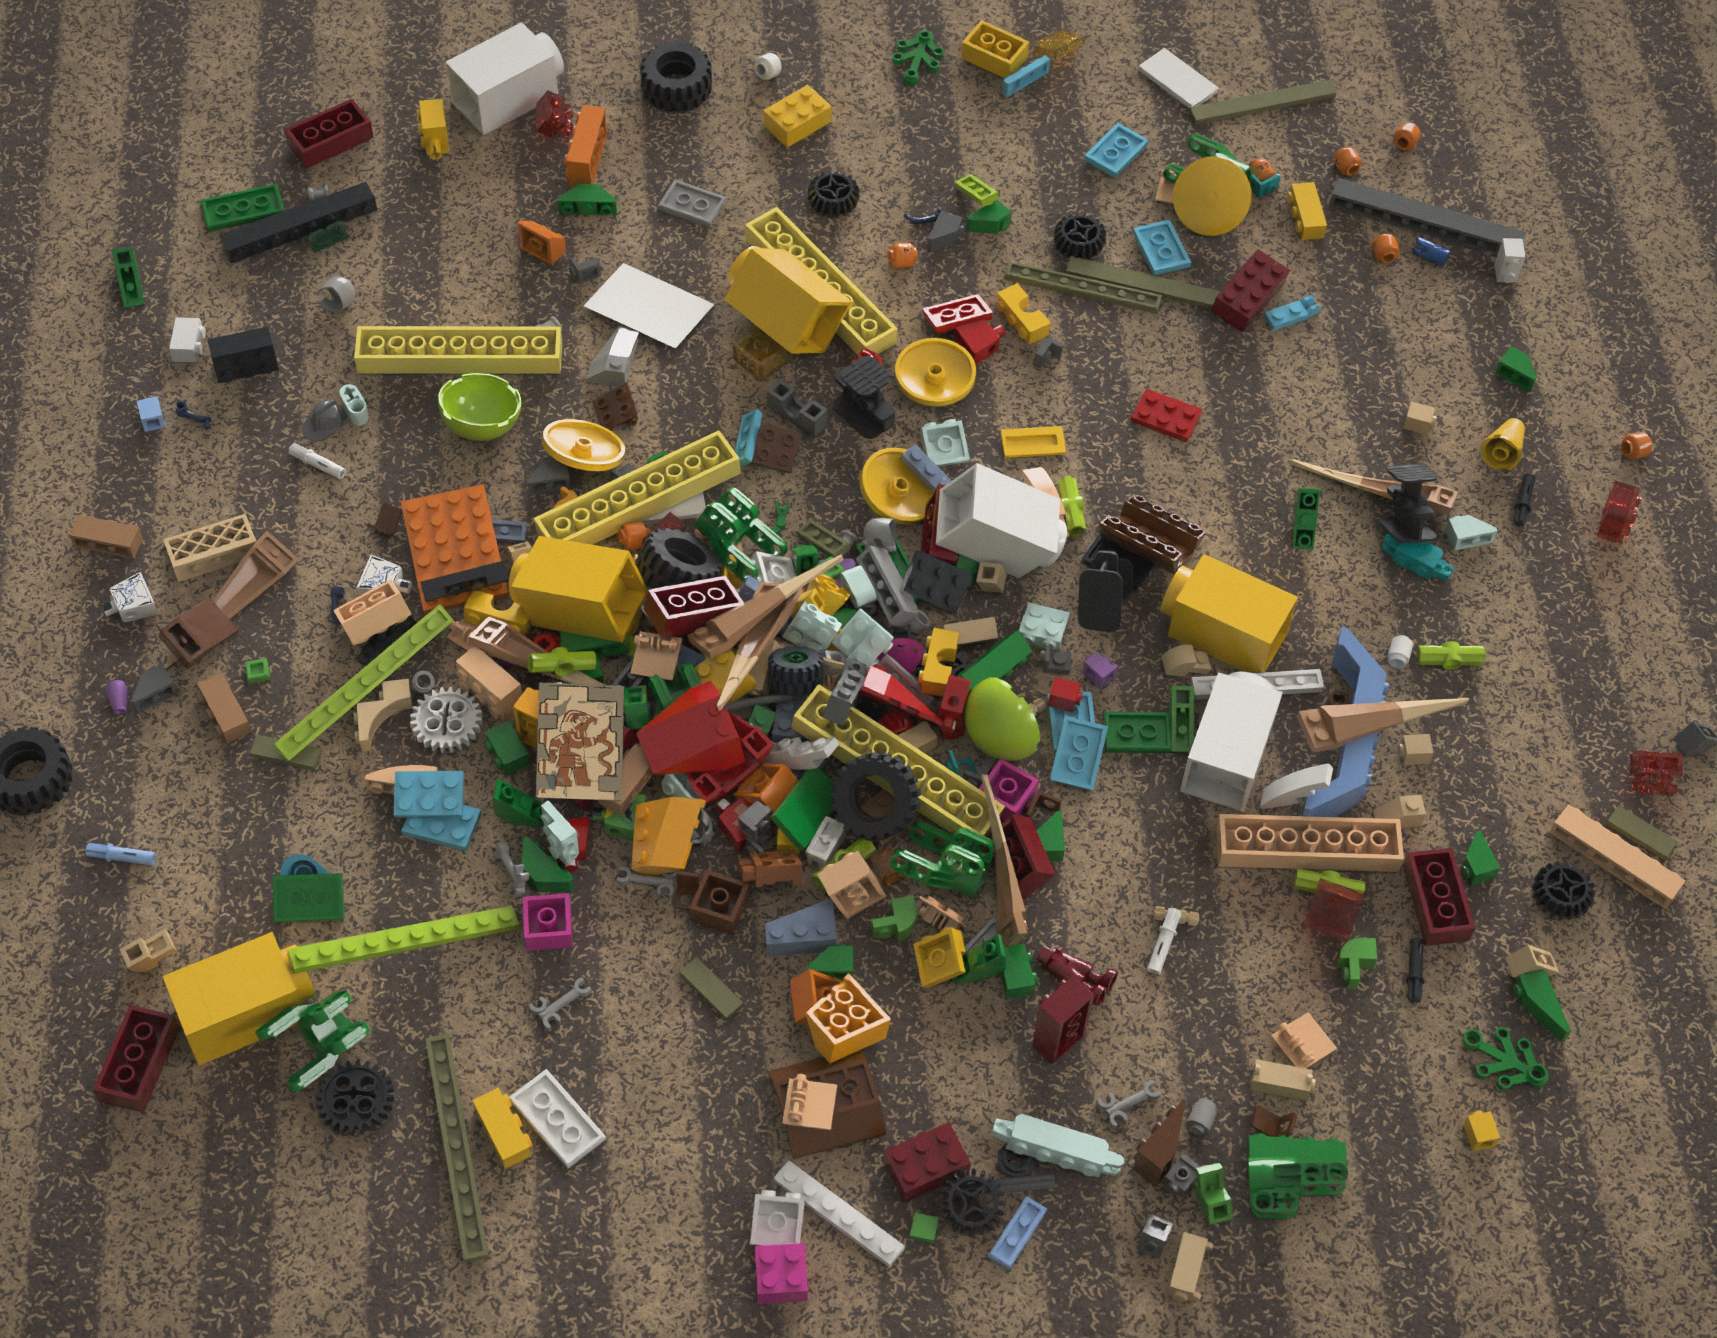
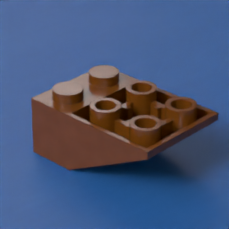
M208 598L162 628L159 638L188 670L236 633L238 629L213 600Z
M1183 1100L1178 1106L1173 1105L1165 1116L1167 1118L1163 1123L1159 1121L1151 1130L1152 1135L1148 1140L1144 1138L1136 1147L1138 1152L1133 1158L1135 1160L1133 1170L1154 1187L1171 1170L1185 1108V1101Z

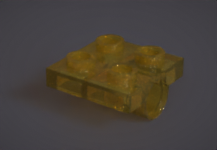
M1059 30L1051 37L1040 39L1039 43L1033 45L1036 53L1053 57L1060 54L1066 56L1079 50L1080 45L1085 43L1083 35Z

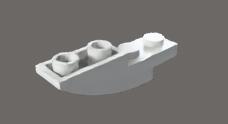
M799 737L785 738L775 743L771 741L775 746L764 763L786 764L789 769L796 770L814 769L831 755L839 743L835 737L828 739L820 738L814 742L806 741L804 743Z

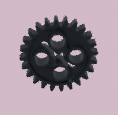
M359 1059L356 1060L353 1066H351L348 1060L345 1068L337 1064L338 1071L335 1072L330 1069L331 1077H322L325 1085L317 1086L321 1093L315 1094L316 1100L319 1101L315 1105L317 1110H320L318 1112L320 1119L324 1118L323 1121L326 1126L331 1124L332 1131L340 1127L341 1135L346 1130L350 1131L351 1136L354 1135L355 1130H359L360 1134L363 1135L364 1128L366 1127L372 1132V1124L375 1123L381 1126L380 1118L388 1119V1114L385 1110H393L390 1102L395 1101L394 1095L391 1094L395 1091L393 1085H390L392 1083L390 1077H386L384 1069L379 1071L377 1064L370 1068L368 1060L363 1066L360 1064ZM342 1084H349L347 1088L339 1089ZM373 1084L370 1089H363L365 1085ZM340 1106H347L344 1111H336ZM371 1106L370 1110L361 1111L363 1107Z

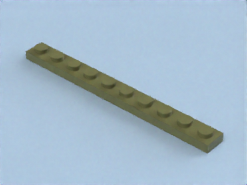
M448 1033L425 1038L464 1262L469 1263L489 1258L450 1036Z

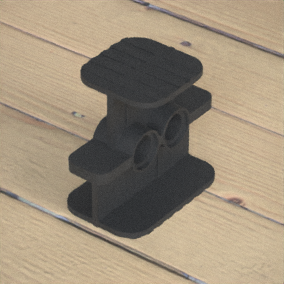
M863 356L835 373L834 380L843 388V394L834 400L833 408L861 436L867 439L876 438L895 424V408L885 400L884 395L880 391L882 387L890 382V373L873 357Z
M1421 464L1389 467L1388 473L1398 482H1401V485L1387 487V493L1393 498L1395 514L1394 517L1381 518L1379 524L1400 543H1421L1436 540L1437 535L1423 522V518H1432L1434 511L1428 506L1427 498L1425 495H1421L1422 482L1436 481L1438 475L1427 465Z
M1099 551L1092 560L1090 569H1086L1080 574L1078 622L1084 629L1114 632L1121 625L1122 598L1128 597L1132 592L1133 565L1125 558H1118L1116 552Z

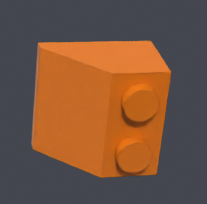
M520 220L518 222L520 247L522 250L550 265H553L566 252L565 238L561 234L555 233L534 221Z
M763 763L760 768L743 782L734 793V796L738 800L743 798L751 804L759 801L763 806L767 805L774 813L798 779L786 764Z
M811 969L790 979L795 1022L809 1027L806 1013L823 997L828 996L832 988L839 985L842 980Z

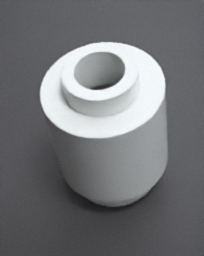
M1400 635L1392 639L1388 660L1389 664L1394 668H1404L1409 663L1413 642L1407 636Z

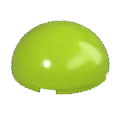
M472 373L462 375V378L454 381L449 380L444 384L439 392L438 408L444 423L458 436L472 441H489L503 436L514 426L521 412V397L517 389L514 390L508 381L500 377Z
M991 677L977 684L967 698L964 711L967 732L974 744L983 753L994 759H1002L1004 761L1025 759L1037 751V743L1040 742V731L1036 718L1024 698H1018L1010 690L1012 688L1011 685L1001 679Z

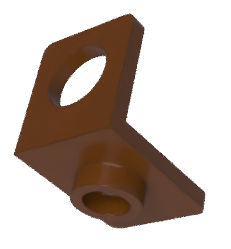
M383 503L375 526L369 523L367 526L393 536L403 511L398 507Z
M1038 790L1034 800H1029L1025 808V812H1027L1026 817H1031L1032 819L1038 805L1054 812L1060 811L1062 800ZM1045 800L1052 801L1055 806L1046 803Z
M677 871V889L673 906L675 909L690 910L691 903L688 905L682 904L680 897L683 894H690L694 899L700 885L699 874Z
M1258 1105L1254 1109L1251 1127L1268 1137L1290 1136L1293 1134L1297 1114L1292 1112L1279 1117ZM1290 1121L1287 1129L1283 1131L1286 1122Z

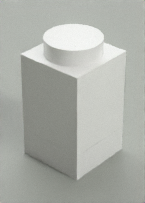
M521 22L446 61L451 102L482 135H485L558 96L557 76L564 72L561 54L547 34L539 33L534 35Z
M978 463L940 489L936 544L978 562L999 563L1007 574L1017 578H1021L1038 566L1043 568L1051 566L1058 559L1064 548L1067 528L1065 523L1059 519V498Z
M1218 672L1187 760L1180 792L1244 812L1273 728L1282 692L1276 691L1266 679L1253 673L1234 672L1225 675Z

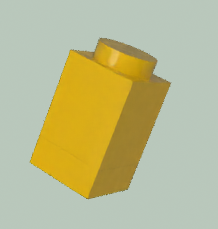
M757 246L744 250L731 265L727 276V282L731 287L724 298L727 303L791 354L824 353L852 304V301L785 249H761Z
M538 536L530 553H523L515 560L509 576L510 596L516 604H520L533 626L621 643L648 593V589L629 551Z
M1203 554L1194 570L1185 566H1181L1166 591L1160 611L1172 617L1168 633L1169 637L1186 645H1193V648L1199 651H1206L1208 655L1244 672L1265 673L1289 631L1298 597Z
M273 932L163 976L198 1065L260 1041L255 1033L260 1026L288 1006L302 1005V1002L316 997L308 972L293 974L287 950L297 947L296 944L280 950ZM296 1021L294 1024H292V1025H291L290 1027H288L287 1029L298 1025V1022Z

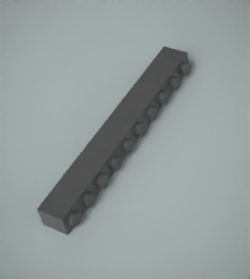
M1341 178L1337 180L1329 207L1494 255H1498L1503 238L1524 240L1526 234L1525 231Z

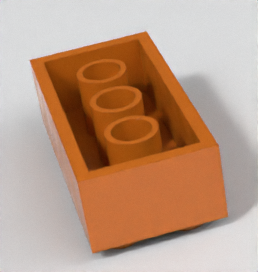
M582 105L581 112L577 113V126H573V139L569 140L568 144L569 153L565 154L564 166H567L565 178L568 179L569 187H574L577 184L594 183L607 137L605 107Z

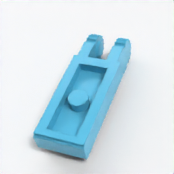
M1308 296L1304 297L1301 301L1266 311L1264 318L1274 331L1317 315L1321 312L1322 308L1319 304L1313 305L1315 298Z

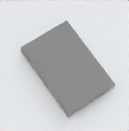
M674 180L660 201L658 210L711 228L727 203V197Z

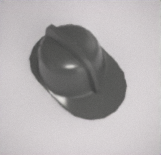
M333 399L317 403L313 408V413L303 423V435L311 441L327 439L344 424L347 418L346 412Z

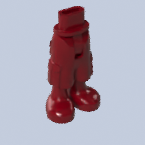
M1044 946L1036 957L1037 961L1044 964L1043 968L1060 981L1064 979L1067 981L1074 975L1094 994L1092 1004L1095 1006H1099L1104 1001L1106 994H1109L1118 977V971L1115 969H1109L1104 975L1098 974L1093 971V964L1064 951H1058L1057 948L1052 950ZM1085 981H1090L1096 986H1092Z

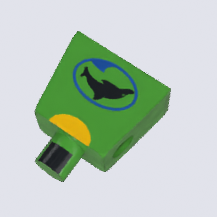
M638 794L622 816L607 808L594 807L593 821L604 822L607 835L633 841L636 804L645 803L646 796L645 794Z

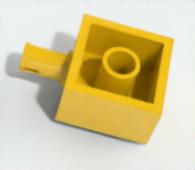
M443 99L419 101L420 109H417L418 121H422V123H418L419 135H423L420 137L421 147L426 149V155H429L433 160H435V154H437L438 160L442 157V154L449 153Z
M732 647L712 659L704 654L706 659L694 667L701 684L711 681L718 692L722 694L737 650ZM750 671L726 703L737 701L758 686Z

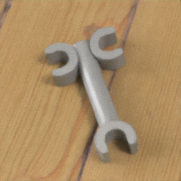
M505 841L498 842L496 845L499 851H494L496 859L502 860L513 879V882L509 884V890H515L514 898L523 897L526 884L524 881H528L529 873H524V864L515 865L509 856L508 844Z
M619 867V873L627 876L625 878L617 877V884L624 886L634 882L658 886L657 896L659 898L661 893L667 890L669 891V899H673V885L676 880L677 871L672 874H661L662 877L631 873L629 868Z
M579 978L574 983V989L554 1003L547 1006L546 999L541 996L539 1000L542 1006L535 1008L531 1003L529 1005L532 1014L539 1016L543 1021L544 1028L550 1032L551 1026L548 1024L550 1020H555L558 1024H561L560 1016L556 1012L578 996L586 997L592 992L591 987L588 986L586 989H580L579 987L584 984V979Z
M1153 1080L1146 1082L1144 1090L1116 1104L1115 1096L1111 1092L1107 1095L1110 1103L1105 1104L1101 1098L1097 1099V1106L1105 1111L1107 1117L1110 1118L1109 1125L1112 1129L1117 1128V1123L1114 1120L1116 1118H1120L1124 1124L1127 1123V1115L1122 1111L1147 1098L1149 1100H1156L1160 1097V1090L1155 1093L1149 1091V1088L1154 1086L1155 1082Z

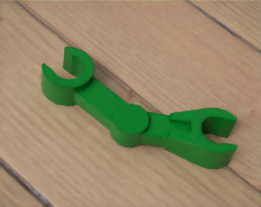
M779 500L776 502L778 520L771 528L776 534L786 527L785 518L789 512L788 500H786V506L783 508L779 507ZM763 533L760 534V538L762 539L765 538Z

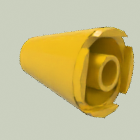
M1515 418L1508 419L1483 441L1480 451H1482L1483 461L1489 467L1496 470H1501V468L1507 469L1508 471L1518 465L1522 457L1525 433L1523 422Z
M821 574L809 582L807 591L816 588L826 604L823 613L833 616L848 600L850 592L843 585L839 588L836 585V580Z

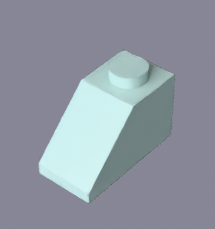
M1470 515L1455 516L1449 519L1445 532L1453 550L1493 543L1497 529Z

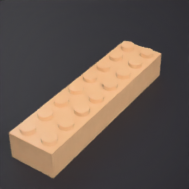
M1219 814L1216 825L1218 867L1399 872L1404 860L1400 819Z

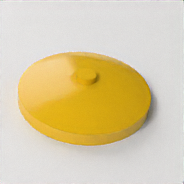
M1205 157L1188 165L1179 175L1173 190V204L1181 222L1195 233L1206 236L1225 234L1236 228L1247 215L1252 198L1251 186L1243 170L1234 162L1221 157Z
M927 338L916 341L900 353L895 364V379L899 389L909 399L926 406L940 407L954 404L966 397L975 383L976 365L972 356L961 345L947 339Z
M573 419L555 421L544 429L542 436L543 448L551 457L565 465L581 470L605 471L613 469L621 464L625 453L624 443L615 433L603 426L587 421Z
M885 448L879 450L869 457L860 473V489L865 501L879 516L895 519L896 524L911 525L922 522L924 520L926 503L933 492L900 460L901 455L907 451L906 449Z

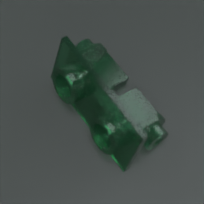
M337 220L335 223L326 226L327 230L322 228L309 233L305 241L312 251L316 253L349 238V235L344 229V222Z

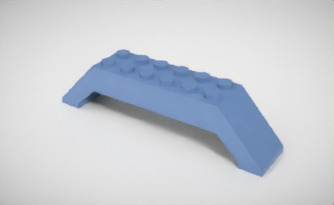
M1341 627L1331 667L1339 671L1353 690L1350 704L1384 703V697L1389 683L1385 682L1386 672L1349 629ZM1378 732L1342 745L1336 779L1330 782L1329 787L1315 790V795L1306 796L1301 816L1335 817L1358 806L1360 798H1365L1367 787L1370 784V770L1374 764L1375 756L1373 754L1378 743Z

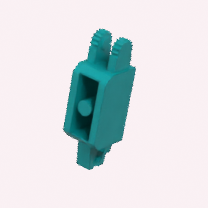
M1390 534L1384 537L1382 550L1393 556L1392 561L1396 562L1399 566L1406 567L1418 576L1429 580L1432 576L1447 581L1452 575L1454 567L1442 560L1443 552L1440 548L1428 542L1400 543Z

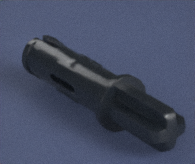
M1526 473L1522 478L1518 502L1514 506L1515 515L1513 522L1518 527L1526 524L1527 515L1531 511L1530 501L1536 477L1530 473Z
M1412 938L1409 941V973L1406 977V983L1408 984L1407 999L1410 1003H1419L1422 997V985L1425 982L1423 978L1425 941L1420 939L1418 943V938Z

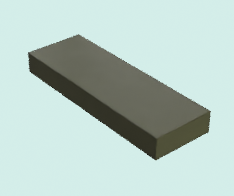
M812 519L796 531L800 539L813 545L828 557L832 556L835 558L841 554L843 556L852 549L850 543Z
M257 735L250 751L251 757L315 771L322 753L321 748L307 745L287 762L273 746L279 739Z
M1621 806L1616 808L1606 823L1609 827L1663 860L1667 859L1678 842Z
M697 957L679 971V975L726 1021L744 1007V1003Z

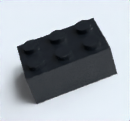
M269 327L207 339L218 383L250 378L254 375L279 370Z

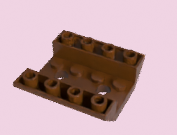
M1134 494L1125 501L1118 517L1108 515L1099 524L1101 537L1172 574H1175L1181 566H1184L1191 559L1206 534V531L1197 524L1189 523L1183 520L1181 516L1171 514L1160 505L1152 504L1146 501L1144 497Z
M861 1050L832 1063L821 1057L768 1071L774 1094L777 1095L783 1116L789 1078L794 1079L797 1074H803L808 1081L837 1085L831 1130L786 1125L787 1140L793 1159L886 1135L880 1100L867 1059ZM848 1083H852L857 1089L849 1093L843 1087Z

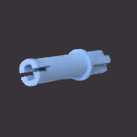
M88 843L86 846V856L106 859L107 862L116 860L153 866L156 859L155 852L115 847L113 844Z

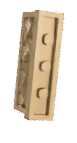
M246 514L163 539L178 582L240 563L256 542ZM244 522L241 529L233 528L236 524ZM223 530L220 536L213 534L214 531ZM229 532L236 534L233 539L225 537ZM242 536L248 537V538L239 540ZM195 537H203L199 542L192 541ZM208 539L215 540L212 546L205 544ZM182 543L178 549L170 547L172 544ZM221 543H226V545L218 547ZM188 545L195 547L192 552L184 550ZM200 549L207 550V551L198 553V552L200 551Z

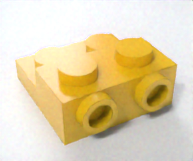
M946 927L941 929L940 933L925 936L921 941L913 944L922 987L930 988L966 973L962 954H965L966 951L961 931L953 927Z

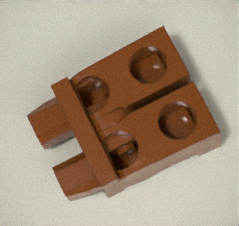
M794 849L768 851L758 854L756 851L749 852V858H738V873L741 874L743 882L754 881L756 887H763V883L772 885L777 881H790L792 886H802V863Z

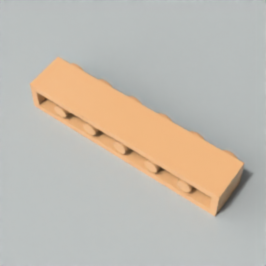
M1569 804L1550 830V834L1664 909H1667L1685 883V880L1677 873L1671 872L1657 860L1645 855L1639 848L1630 845L1619 835L1610 832L1599 822L1593 821L1584 815L1582 811Z

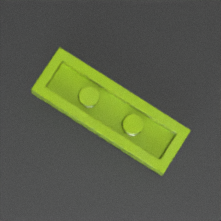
M972 174L955 181L956 189L982 207L989 206L999 199L996 190Z

